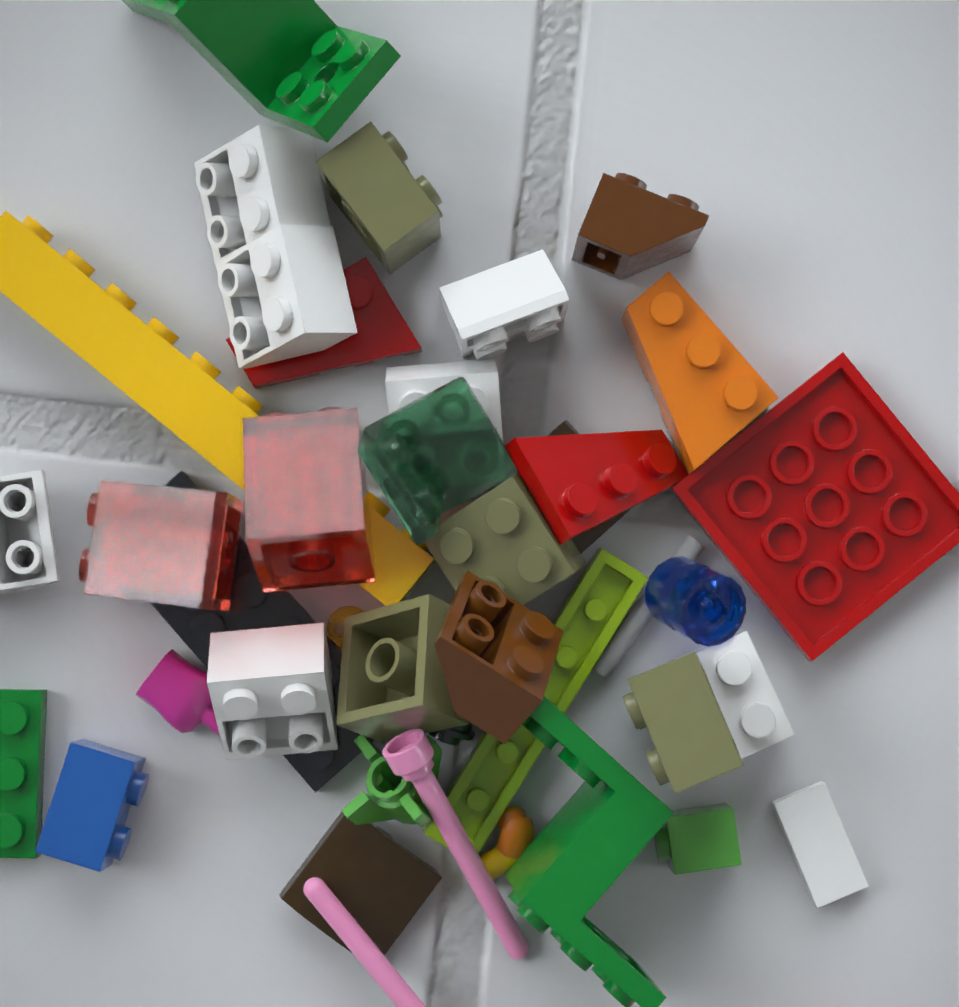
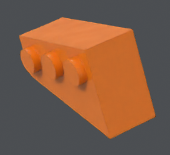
M669 271L626 307L621 321L645 379L651 386L661 410L660 415L666 429L670 432L680 456V461L689 475L779 397Z

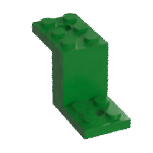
M122 0L133 12L170 24L260 115L327 143L401 57L385 39L337 26L314 0Z
M544 696L542 702L522 725L550 750L559 742L564 748L557 757L585 782L504 873V876L513 888L508 897L519 907L517 911L539 932L544 934L551 927L552 931L550 934L561 944L560 949L582 970L586 972L593 964L594 966L591 970L604 982L603 987L624 1007H631L635 1002L641 1007H659L667 998L639 963L585 915L674 812Z

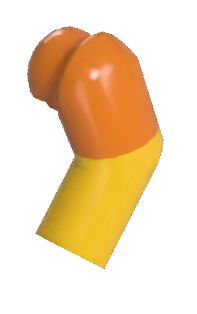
M510 806L505 809L498 821L501 831L497 846L479 855L492 879L503 875L532 842L535 833L533 820L526 817V812L521 807Z

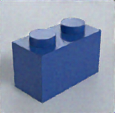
M86 739L70 742L35 852L98 872L111 866L114 859L121 861L132 832L131 828L125 826L131 805L139 806L148 784L149 774L142 772L146 758Z

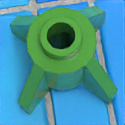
M359 735L354 742L372 763L366 778L368 795L362 791L341 811L347 819L356 825L397 820L403 824L418 823L421 827H424L432 820V817L413 783L405 781L402 776L395 775L382 752L366 736ZM426 735L434 749L432 772L438 781L442 749L429 735Z

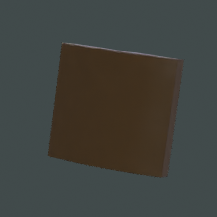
M341 812L279 896L310 923L350 951L304 894L303 887L308 879L312 877L322 879L385 956L440 882L442 876L435 868L395 842L389 833L376 824L356 825Z

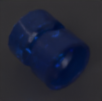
M684 556L669 558L659 564L649 576L645 588V603L650 614L660 623L674 631H678L696 644L709 647L726 642L742 626L746 614V597L741 586L735 580L694 559Z

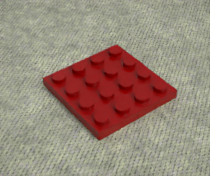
M844 352L839 354L670 489L808 661H814L959 543V493Z

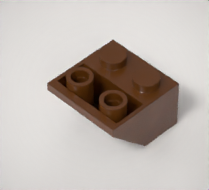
M603 173L578 233L572 261L616 279H626L691 252L707 223L709 215L698 211L699 205L684 196L669 194L665 198L646 190L647 184L632 175L617 173L613 177Z
M468 570L460 580L434 645L455 713L506 744L542 702L563 630L553 625L543 614L531 611L504 594L494 583L484 581Z

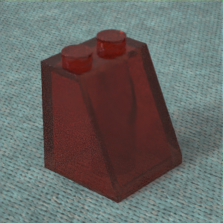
M326 407L317 412L296 414L270 412L261 417L243 418L245 541L262 591L274 592L376 582L364 442L358 408Z
M100 480L99 492L91 494L87 508L88 526H93L91 548L83 550L79 564L80 582H86L84 594L229 612L244 501L227 492Z

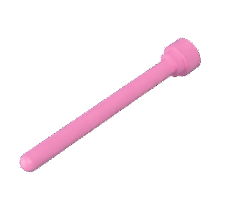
M411 729L395 736L385 745L382 751L392 772L397 776H402L405 781L413 783L509 956L515 960L525 958L529 952L528 942L432 772L434 749L422 729Z
M318 877L308 879L303 887L305 896L396 1007H426L325 882Z

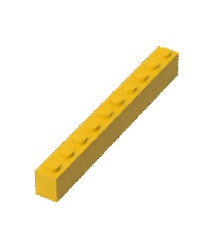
M7 211L0 216L1 293L382 604L388 606L405 600L435 563V559L427 553L429 549L421 539V533L409 524L402 531L398 530L384 518L391 510L366 489L359 497L342 484L348 474L323 454L317 462L299 449L306 441L281 420L274 428L257 415L263 408V405L240 386H237L230 393L216 382L215 379L221 371L195 351L188 359L173 347L179 337L155 317L147 325L131 312L137 305L133 299L113 283L106 290L98 286L90 279L95 269L71 249L64 256L48 245L54 236L31 216L27 215L22 222Z

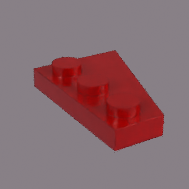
M367 257L362 258L343 270L358 333L323 351L251 368H243L255 389L320 375L322 372L355 365V367L371 364L375 363L376 360L398 355L407 356L422 352L420 344ZM229 337L226 341L236 356L234 346Z
M662 429L518 437L512 439L504 446L560 545L674 487L688 476L687 471Z

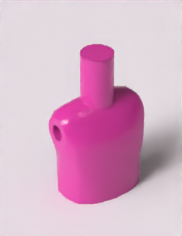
M171 649L143 682L136 696L153 707L165 721L181 733L191 732L203 723L219 735L207 686V672L192 665Z

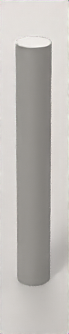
M689 535L685 537L618 626L592 668L605 679L608 678L705 549L700 542Z

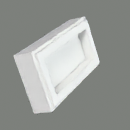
M819 781L771 801L815 907H822L869 887L825 782Z

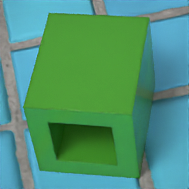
M726 803L671 810L674 812L673 815L654 835L658 861L667 860L668 868L674 875L742 865L734 808Z

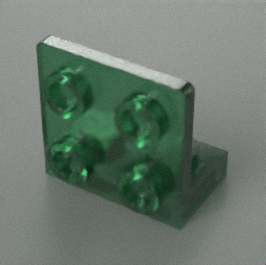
M458 377L366 426L357 448L358 454L416 546L437 536L442 513L517 474V468L504 442L464 377Z

